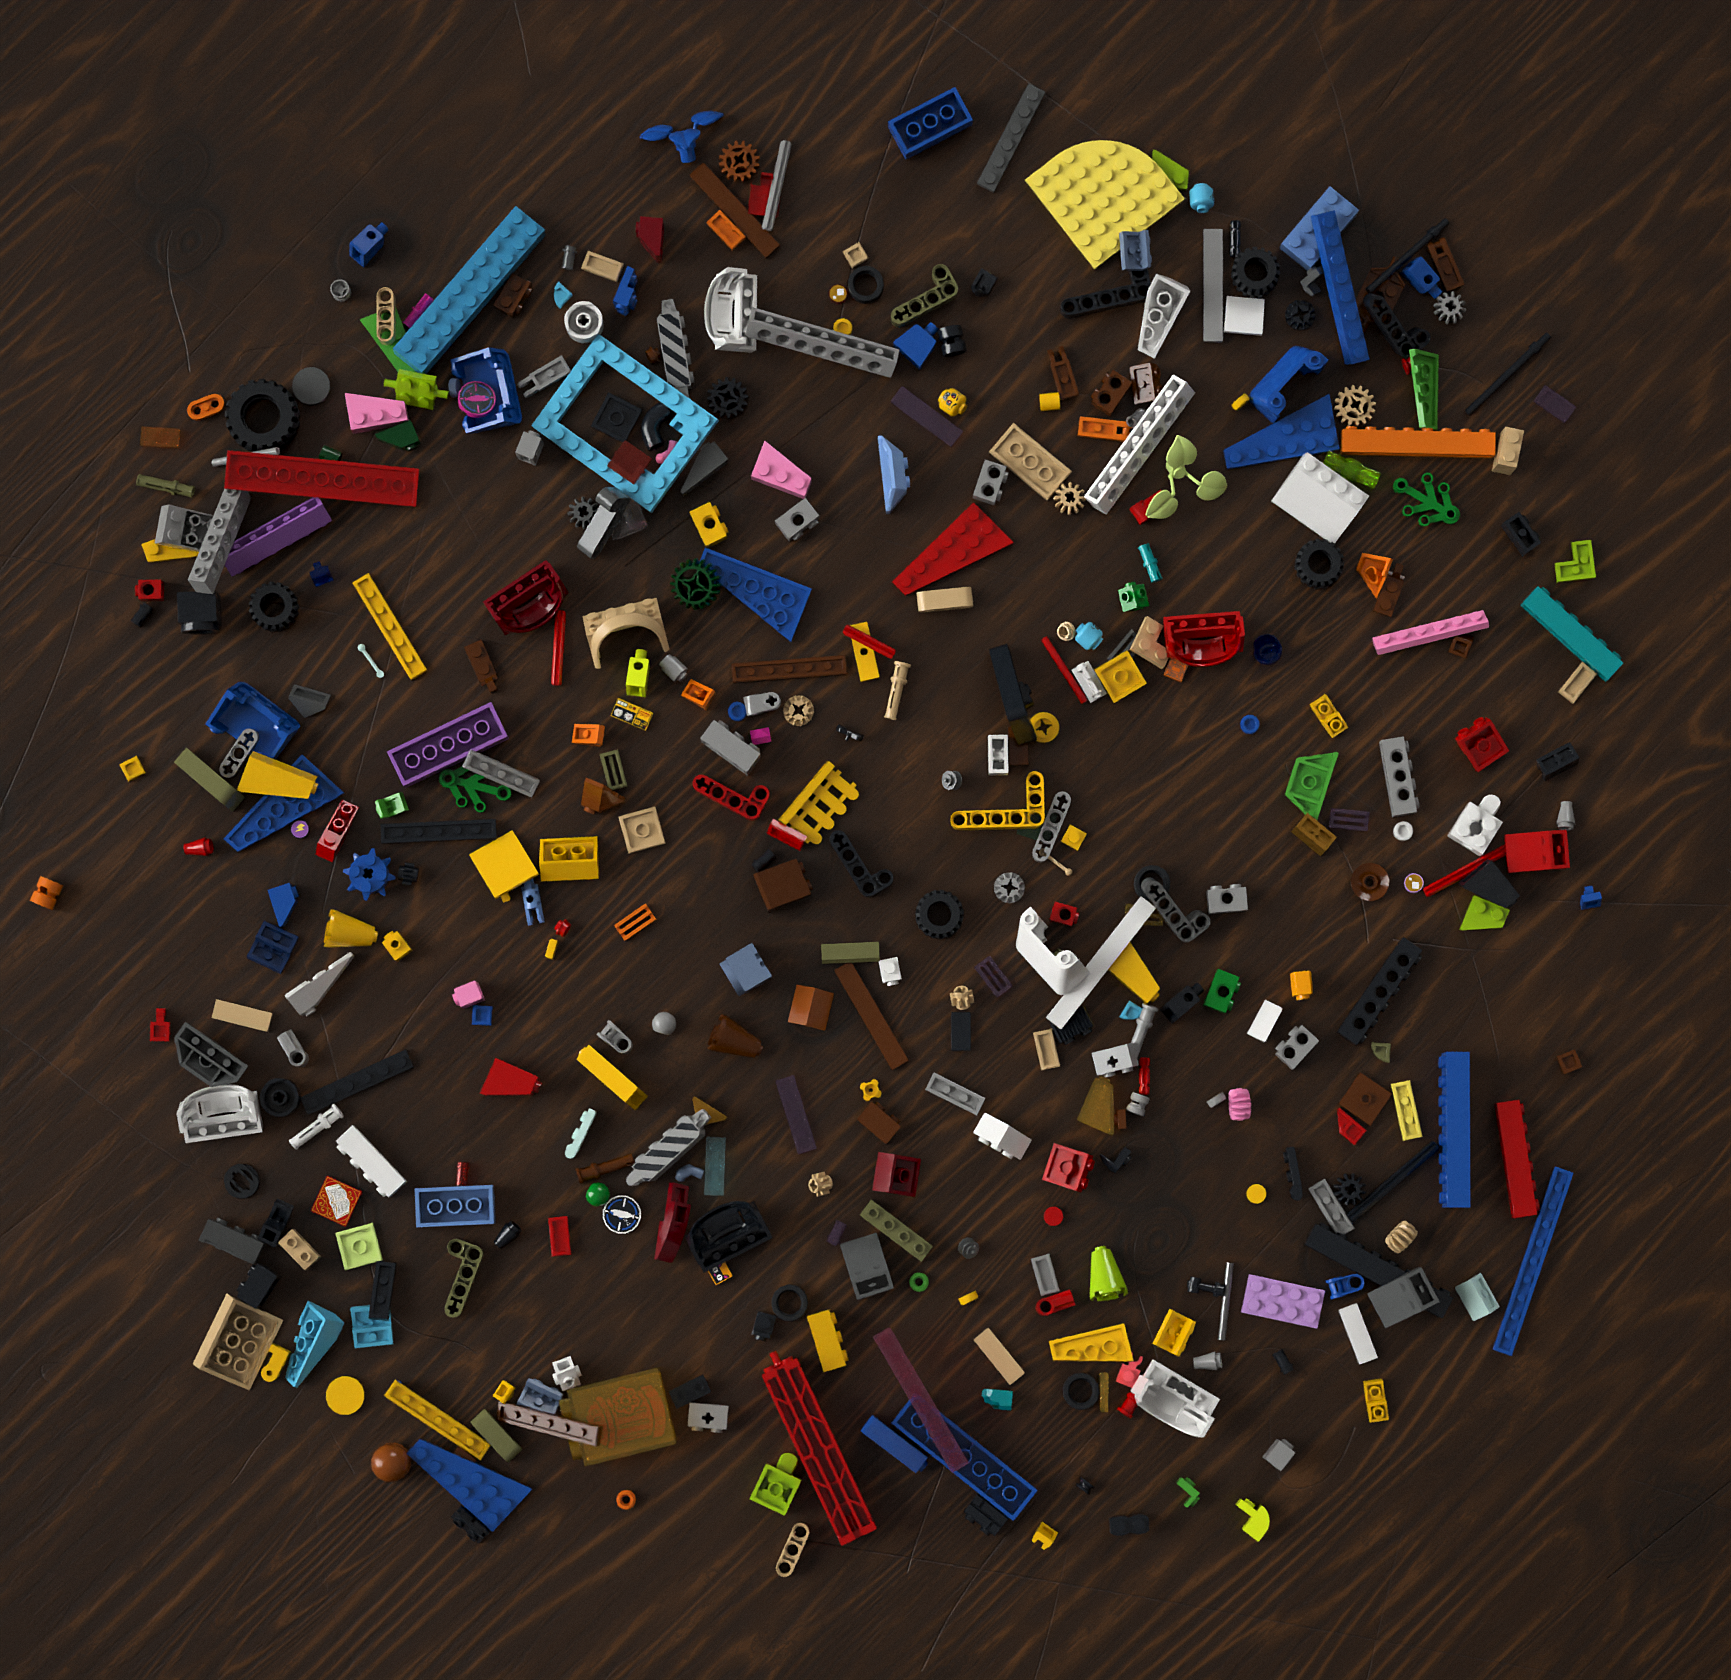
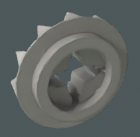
M1012 872L1003 873L996 879L994 884L996 896L1005 903L1018 901L1025 891L1024 882L1021 877ZM1011 880L1012 886L1018 888V890H1011V893L1007 896V889L1001 886L1008 885V882Z

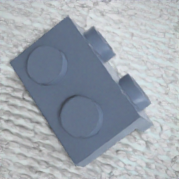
M1149 231L1120 232L1122 270L1143 271L1150 268L1152 257L1150 255Z
M528 1378L517 1401V1405L555 1414L563 1394L557 1388L547 1387L537 1379Z

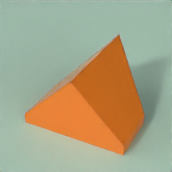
M1362 553L1356 571H1358L1377 599L1393 559Z

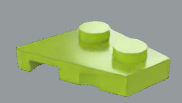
M1473 895L1459 930L1503 928L1510 910Z

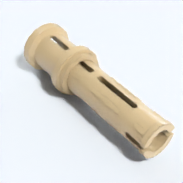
M894 661V674L890 678L893 683L884 718L892 720L897 719L903 686L907 684L908 668H911V664Z

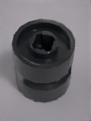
M950 325L937 330L939 341L943 342L941 345L943 357H953L967 352L965 341L961 339L963 337L961 325Z

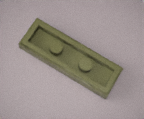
M879 942L821 944L822 964L880 961Z

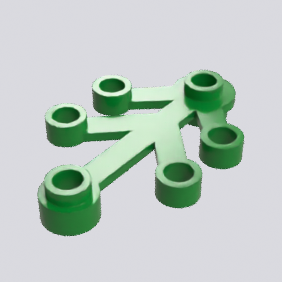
M1424 473L1421 477V482L1425 486L1427 496L1410 487L1408 481L1404 478H1398L1394 481L1393 490L1395 493H1406L1423 503L1415 506H1404L1402 509L1403 516L1411 517L1413 514L1433 509L1439 512V514L1432 516L1422 515L1418 520L1420 526L1426 527L1431 523L1444 521L1446 524H1454L1458 521L1460 512L1457 507L1451 504L1448 493L1450 486L1448 483L1442 482L1438 486V492L1442 495L1443 506L1436 500L1432 485L1433 475L1431 473ZM1424 476H1429L1430 482H1426ZM1398 483H1404V488H1399ZM1440 486H1446L1447 491H1441ZM1410 508L1411 514H1406L1404 510ZM1448 511H1452L1454 513V516L1452 518L1447 516ZM1426 518L1428 520V523L1423 524L1421 522V519Z
M462 766L454 771L445 769L439 775L440 784L445 788H450L456 799V805L459 808H465L468 800L461 795L457 785L465 787L478 813L485 812L486 804L480 800L475 790L496 795L501 801H507L511 797L510 788L504 785L497 788L478 783V781L485 777L477 773L468 779L460 778L461 775L470 771ZM448 775L452 776L450 782L445 781V777ZM502 790L507 791L506 797L500 795ZM460 799H465L464 805L458 804ZM483 804V810H477V805Z

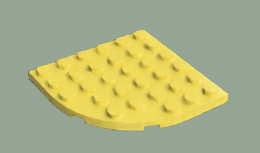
M1089 141L1072 146L1056 155L1025 179L1026 183L1094 270L1120 251V232L1147 230L1185 200L1153 159L1139 149L1115 141Z

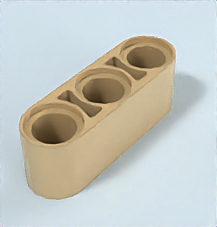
M383 287L378 290L376 296L377 337L383 345H391L396 338V299L390 288ZM384 294L391 295L390 300L386 302L382 301L381 298ZM388 312L391 314L390 319H381L384 313ZM389 331L391 336L388 339L381 338L383 332Z
M960 587L917 592L918 612L973 607L972 588Z
M803 1522L796 1523L793 1526L777 1562L776 1571L782 1577H787L793 1572L809 1536V1527ZM799 1526L806 1529V1534L803 1537L795 1534V1529ZM791 1544L798 1547V1552L795 1555H791L787 1551V1547ZM783 1562H787L790 1565V1570L786 1573L781 1572L779 1569V1565Z

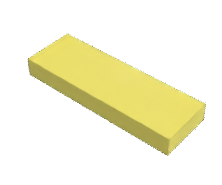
M1410 1080L1390 1084L1403 1141L1423 1137Z

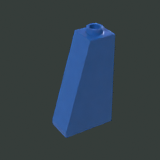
M873 1414L860 1429L862 1433L915 1473L918 1470L922 1472L927 1466L928 1462L926 1460L928 1457Z

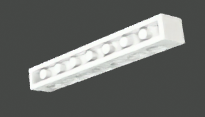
M1175 375L1171 376L1085 494L1084 498L1092 507L1107 515L1195 394L1186 381Z

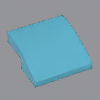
M370 1305L350 1308L355 1348L393 1344L391 1312L389 1314V1321L368 1318Z

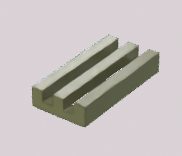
M618 749L599 754L607 786L612 791L628 787ZM612 755H616L622 784H619ZM607 756L609 758L615 786L611 785L608 769L604 758Z

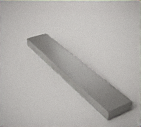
M1223 229L1203 230V342H1223Z

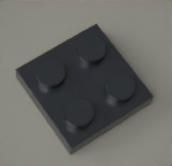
M608 392L591 427L625 444L642 413V409Z

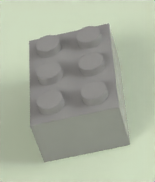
M713 720L701 736V743L748 776L761 759L760 749L752 743L746 744L744 737L736 731L731 733L728 728L729 726L721 720L718 722Z

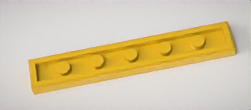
M368 573L352 582L410 680L412 681L427 672L428 670L370 574Z
M396 1379L384 1395L480 1461L491 1446L487 1440Z

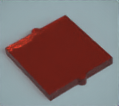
M625 440L618 451L614 452L615 455L607 467L632 484H635L641 474L645 473L644 470L652 458Z

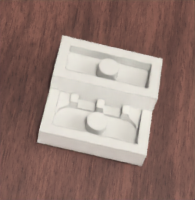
M1226 296L1224 332L1262 336L1265 299Z

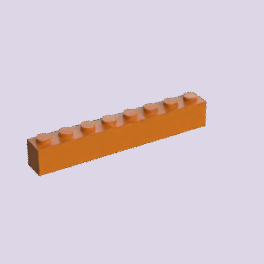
M1347 426L1346 429L1341 431V455L1493 458L1495 456V432H1490L1489 429H1480L1479 432H1471V429H1460V432H1454L1450 428H1443L1441 431H1433V428H1422V431H1414V428L1411 427L1403 428V430H1395L1394 427H1385L1384 430H1376V427H1365V430L1357 429L1356 426Z

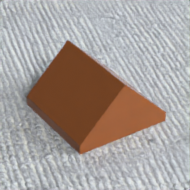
M796 985L788 1022L825 1031L834 993L813 987Z

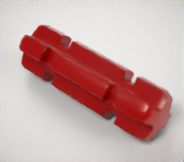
M1141 1057L1139 1059V1066H1141L1139 1068V1094L1149 1095L1150 1068L1148 1066H1150V1058Z

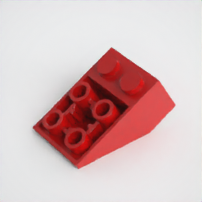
M1567 830L1504 835L1507 873L1570 868Z

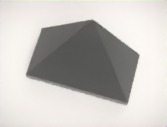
M294 684L288 699L301 715L306 718L324 710L331 695Z

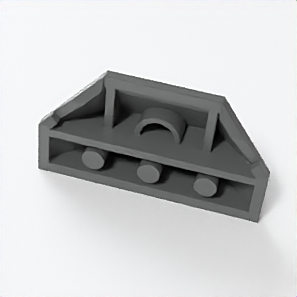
M187 1022L183 1024L174 1037L179 1064L210 1087L238 1082L249 1067L231 1052Z

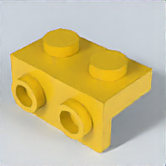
M1169 1309L1152 1344L1179 1357L1186 1347L1189 1336L1194 1331L1196 1322Z

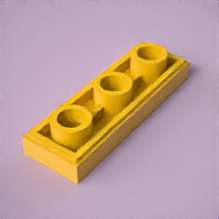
M867 622L850 625L870 636ZM851 638L860 681L864 682L880 678L874 650ZM862 649H866L868 653L866 655H862L860 651Z

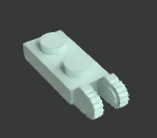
M589 1108L588 1112H583L580 1118L582 1122L580 1129H575L572 1135L574 1141L572 1144L567 1145L564 1152L566 1157L574 1158L597 1111Z

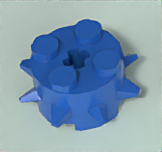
M371 848L367 855L359 856L353 853L354 862L351 864V867L343 869V873L349 875L351 881L347 890L358 889L362 892L365 901L368 900L371 894L380 893L385 896L384 888L388 881L395 880L396 876L389 873L387 867L391 858L381 860L376 856L375 848ZM367 870H373V877L371 879L365 878Z

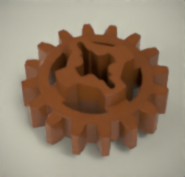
M735 141L734 146L728 143V150L722 149L724 155H719V159L723 162L719 163V167H724L721 171L722 174L728 173V180L734 177V182H737L739 178L743 183L745 177L751 180V173L757 174L754 168L760 167V164L756 163L760 160V157L755 156L757 154L756 149L751 150L752 144L745 146V141H742L741 145H738V142ZM749 155L752 158V165L747 161ZM727 158L732 162L730 168L727 166ZM736 159H742L743 164L739 163L738 165H736Z

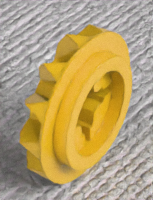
M1040 712L1031 718L1037 737L1036 741L1040 743L1050 742L1057 736L1059 723L1055 716L1047 712ZM1041 720L1045 725H1052L1047 728V735L1042 730L1036 731V729L1041 727Z

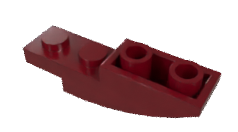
M674 1182L669 1183L664 1221L659 1222L655 1260L673 1263L686 1231L691 1205L687 1204L689 1186Z

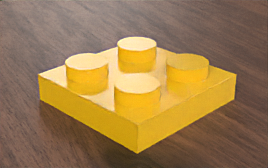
M1127 650L1094 669L1113 703L1147 684Z

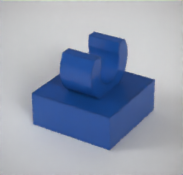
M1592 886L1584 887V895H1581L1580 899L1581 910L1600 907L1602 901L1601 893H1594Z

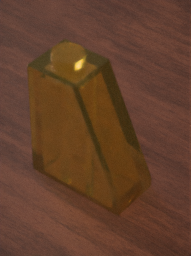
M1100 1076L1099 1079L1095 1077L1076 1121L1112 1136L1114 1133L1113 1085L1110 1084L1109 1079Z

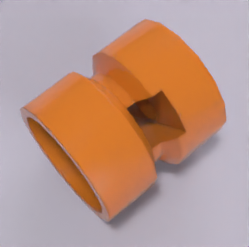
M40 876L36 885L38 890L33 892L30 901L53 910L57 902L55 897L60 895L63 885Z

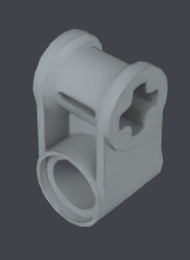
M774 692L743 697L747 716L773 711L781 705L779 695ZM771 696H773L774 699H777V701L774 702V706H771L770 703H767V701L770 700Z
M608 1020L605 1028L596 1035L619 1053L628 1054L633 1048L632 1041L616 1025ZM622 1040H627L629 1044L625 1050L619 1049V1042Z

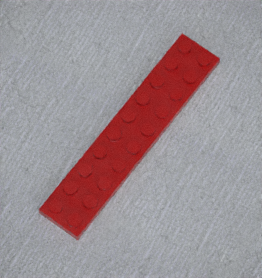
M227 450L224 489L416 507L419 469Z

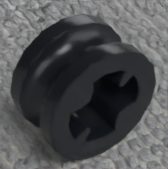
M1080 1477V1482L1075 1484L1088 1495H1090V1490L1095 1488L1082 1477Z

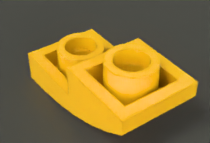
M1326 694L1309 704L1332 738L1348 728Z
M1383 1379L1363 1381L1369 1422L1389 1420Z

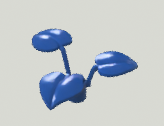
M715 111L699 112L691 118V121L694 122L693 129L671 133L673 131L671 126L657 125L644 131L640 135V139L657 141L669 136V139L674 142L676 150L680 153L681 162H692L696 159L694 147H696L695 140L701 135L697 127L699 125H709L720 119L724 114Z

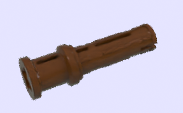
M630 1153L603 1163L596 1164L593 1162L590 1166L575 1169L581 1185L584 1181L594 1178L597 1180L600 1178V1175L632 1166L635 1163Z

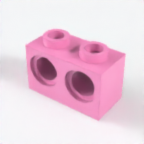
M472 981L455 988V994H452L455 1004L463 1009L485 1001L477 981Z

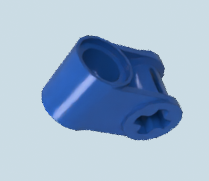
M1350 1274L1326 1280L1331 1291L1330 1298L1335 1299L1361 1290L1364 1286L1363 1277L1359 1274ZM1353 1277L1360 1279V1285L1357 1288H1353L1350 1285V1280Z

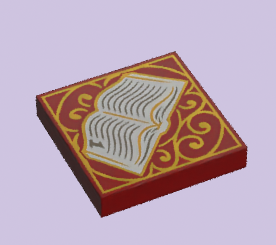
M326 1176L311 1211L347 1227L362 1191L330 1176Z

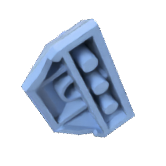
M878 436L886 514H890L906 495L907 488L910 487L909 476H905V469H908L907 457L903 458L901 450L883 436Z

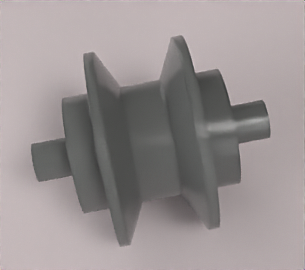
M946 771L942 776L943 787L947 790L959 789L962 785L961 774L958 771Z
M970 1237L964 1238L958 1245V1252L964 1258L971 1259L979 1252V1244Z

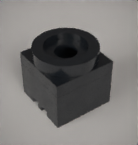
M214 590L213 594L196 591L177 592L178 623L181 625V633L202 635L220 632L219 626H222L221 596L216 590Z

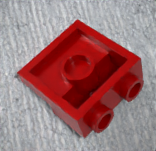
M1487 717L1477 718L1473 722L1474 725L1472 727L1461 729L1455 738L1462 752L1468 757L1477 772L1509 752L1493 722Z
M1054 1143L1042 1180L1082 1193V1190H1085L1088 1186L1089 1179L1086 1178L1088 1171H1092L1095 1161L1092 1160L1093 1156Z

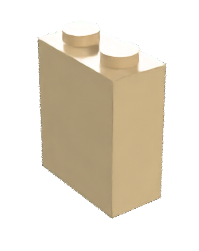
M1505 427L1498 437L1492 472L1511 475L1517 468L1524 430Z

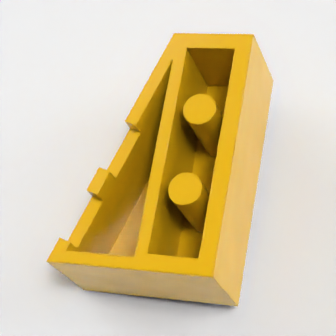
M828 1309L807 1316L823 1372L846 1366L845 1361H848V1356L845 1349L841 1350L840 1343L843 1340L840 1331L836 1332L834 1324L837 1323L835 1313H830Z

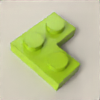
M1591 540L1572 542L1573 561L1555 563L1557 583L1596 578Z

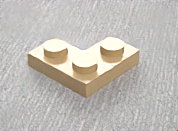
M1147 616L1141 624L1130 651L1162 669L1168 661L1166 647L1156 641L1163 625Z

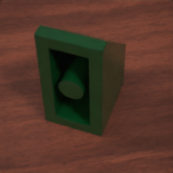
M411 420L375 434L378 441L402 451H413L418 448L417 445L421 444Z

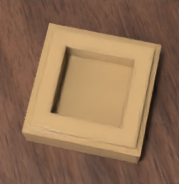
M859 242L843 251L852 269L869 260Z

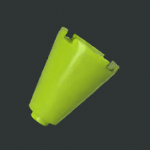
M1106 1246L1096 1247L1095 1251L1091 1253L1090 1300L1093 1301L1094 1298H1097V1301L1113 1300L1119 1298L1118 1294L1123 1293V1296H1126L1128 1289L1111 1250L1106 1249Z

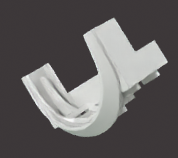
M727 267L716 274L708 289L704 318L706 330L715 344V350L748 353L756 350V339L745 336L752 308H757V275L747 274V269ZM719 292H727V293H731L732 295L718 294V293H719ZM733 300H735L734 329L732 323Z
M225 1084L198 1090L190 1094L183 1102H180L176 1113L180 1133H184L186 1143L260 1133L263 1131L257 1091L252 1092L239 1085ZM199 1101H200V1104H201L202 1115L200 1114V1110H199V1105H198ZM237 1112L235 1114L207 1117L219 1113Z

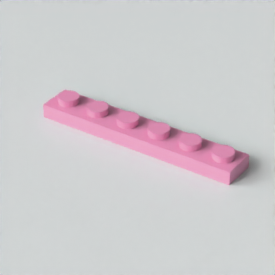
M1481 610L1373 637L1372 639L1377 654L1381 655L1489 628V622L1484 611Z

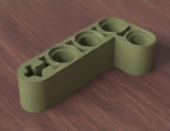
M938 264L933 268L932 279L936 287L892 310L891 323L895 327H904L953 301L957 297L958 286L947 266ZM942 270L946 275L943 278H938L935 273ZM952 287L955 292L948 295L944 292V289ZM930 296H936L938 301L932 304L927 299ZM919 305L921 311L913 312L911 306ZM896 314L903 315L902 321L896 319Z
M185 748L174 761L175 764L232 812L245 799L240 792L188 748Z
M452 1239L447 1245V1250L452 1256L463 1259L444 1308L446 1315L452 1318L459 1317L462 1314L484 1258V1251L481 1247L461 1239ZM454 1242H459L462 1246L459 1253H455L452 1250ZM472 1249H477L480 1252V1256L476 1260L470 1257ZM465 1267H470L473 1270V1275L470 1278H466L463 1275ZM459 1285H463L466 1288V1293L463 1296H459L456 1293V1288ZM452 1297H455L456 1299H462L463 1302H458L456 1305V1308L459 1309V1311L454 1312L452 1314V1310L449 1309V1306H453L456 1301L452 1300Z

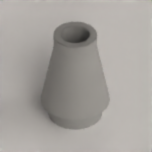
M1570 801L1561 802L1556 822L1559 830H1573L1574 825H1576L1572 802Z
M1214 1351L1193 1358L1195 1369L1218 1371V1368H1222L1221 1353Z

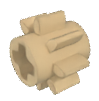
M958 986L954 989V993H950L952 1006H956L959 1010L968 1009L970 1003H974L972 989L968 990L966 986Z
M825 1172L812 1174L813 1179L809 1181L810 1191L816 1193L817 1197L830 1194L829 1190L833 1186L831 1177L825 1176Z

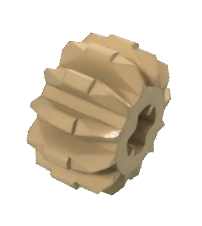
M1069 482L1068 488L1061 484L1062 491L1056 489L1055 492L1059 496H1054L1053 500L1059 501L1055 504V507L1062 506L1061 513L1068 509L1067 514L1071 515V509H1073L1077 514L1079 512L1077 507H1084V504L1081 503L1086 501L1084 496H1081L1084 490L1077 491L1079 488L1078 484L1072 488V482ZM1069 495H1072L1074 502H1067L1065 496L1069 497Z
M1405 1220L1399 1223L1387 1235L1385 1243L1392 1251L1401 1253L1412 1243L1418 1232L1412 1224Z

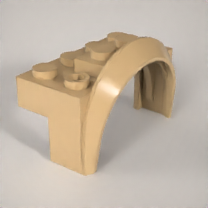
M649 598L637 603H628L621 607L609 608L606 611L593 612L582 616L595 669L601 668L599 648L604 638L611 632L642 626L652 630L659 637L664 652L670 650L657 598Z

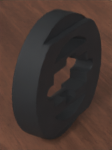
M247 1164L232 1166L224 1177L227 1192L239 1199H245L255 1194L260 1183L257 1171ZM242 1170L248 1171L253 1181ZM234 1172L236 1174L240 1173L251 1183L249 1185L250 1190H243L233 1180ZM231 1182H232L242 1193L236 1192V1191L232 1188Z

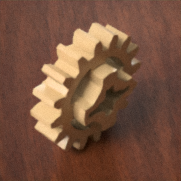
M1352 385L1351 390L1345 387L1344 393H1338L1341 399H1335V403L1338 405L1334 407V410H1339L1336 417L1342 416L1341 423L1348 421V426L1354 423L1358 427L1359 422L1365 425V419L1371 420L1370 414L1375 413V410L1371 407L1375 406L1376 402H1371L1374 396L1367 395L1368 389L1362 391V386L1355 389V386ZM1354 394L1360 395L1362 398L1356 397ZM1346 398L1347 406L1343 408L1342 403ZM1354 403L1358 404L1359 406L1356 409L1351 408V405ZM1367 404V411L1364 414L1363 406Z

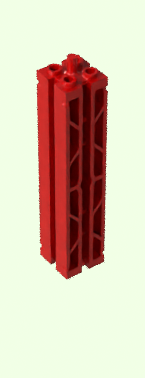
M777 1351L770 1353L774 1364L765 1368V1373L761 1376L841 1546L876 1530L877 1526L798 1358L793 1359L790 1356L781 1361Z

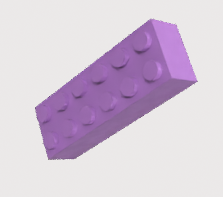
M490 702L387 751L403 787L407 788L464 761L470 749L481 753L508 740L509 737L493 704Z

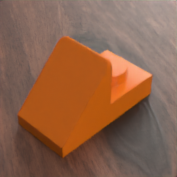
M574 724L572 743L601 747L605 726Z

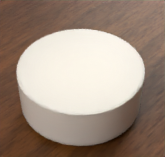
M1402 821L1395 825L1393 834L1396 839L1406 841L1412 836L1413 828L1408 822Z

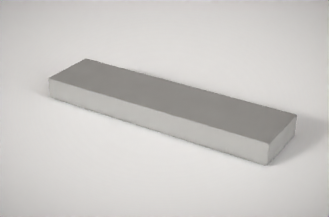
M470 749L462 765L465 769L531 798L540 782L538 778Z

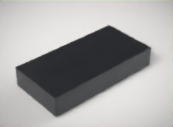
M951 1012V1051H971V1012Z

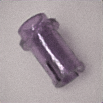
M836 1220L830 1235L826 1236V1241L834 1246H837L838 1243L840 1244L839 1240L847 1225Z

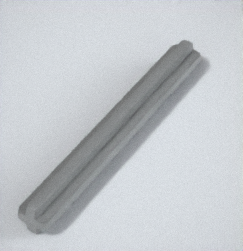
M786 140L781 141L772 179L773 183L771 184L762 229L766 231L773 230L792 145L791 142Z

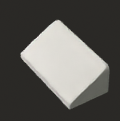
M1265 1000L1247 1034L1264 1043L1283 1008Z

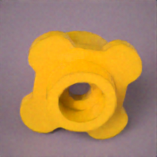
M875 1079L868 1083L863 1082L860 1085V1089L864 1093L863 1099L866 1101L873 1097L879 1098L882 1094L878 1089V1081Z

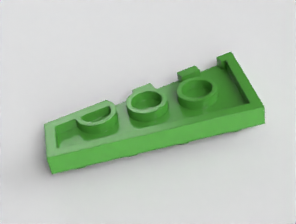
M1410 349L1409 354L1419 428H1433V430H1437L1439 355L1418 349Z

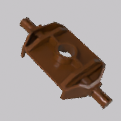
M1393 257L1388 267L1371 268L1356 298L1359 316L1362 319L1361 325L1362 328L1364 327V335L1370 324H1376L1363 304L1364 297L1369 294L1365 288L1395 262L1397 257ZM1395 272L1372 293L1380 292L1393 311L1405 283ZM1387 314L1382 316V322L1386 321Z

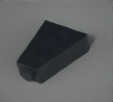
M1486 859L1458 883L1461 887L1504 908L1513 906L1518 901L1517 898L1520 897L1497 866L1489 859Z

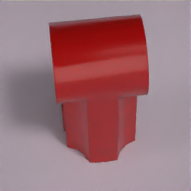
M1161 489L1129 509L1140 525L1150 519L1146 516L1147 508L1153 497L1162 491Z
M1069 1289L1040 1299L1036 1303L1035 1308L1039 1315L1047 1316L1075 1306ZM1044 1301L1050 1305V1309L1046 1313L1040 1309V1304Z

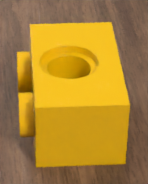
M709 502L690 511V516L706 548L727 539L726 533H728V529L724 522L720 523L718 519L720 513L716 505L712 506ZM713 520L716 523L714 528H706V521Z

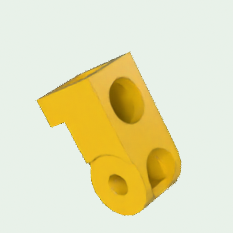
M275 1343L271 1344L268 1350L273 1353L268 1365L263 1367L261 1371L262 1378L267 1382L274 1381L280 1376L291 1351Z

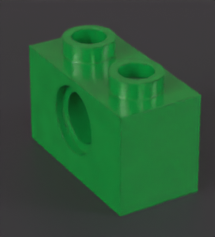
M1217 969L1203 1006L1223 1014L1227 1010L1230 1011L1234 1000H1231L1233 993H1237L1241 982H1238L1240 977ZM1220 987H1225L1228 990L1227 997L1219 996L1218 989Z

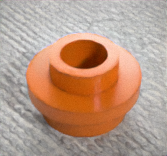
M623 1490L617 1495L616 1501L621 1509L628 1510L635 1505L636 1497L632 1491ZM624 1496H628L630 1498L629 1503L623 1502Z

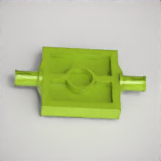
M399 369L396 381L386 378L384 380V387L395 388L396 400L404 401L406 405L433 410L436 397L448 399L449 391L438 389L436 385L437 376Z

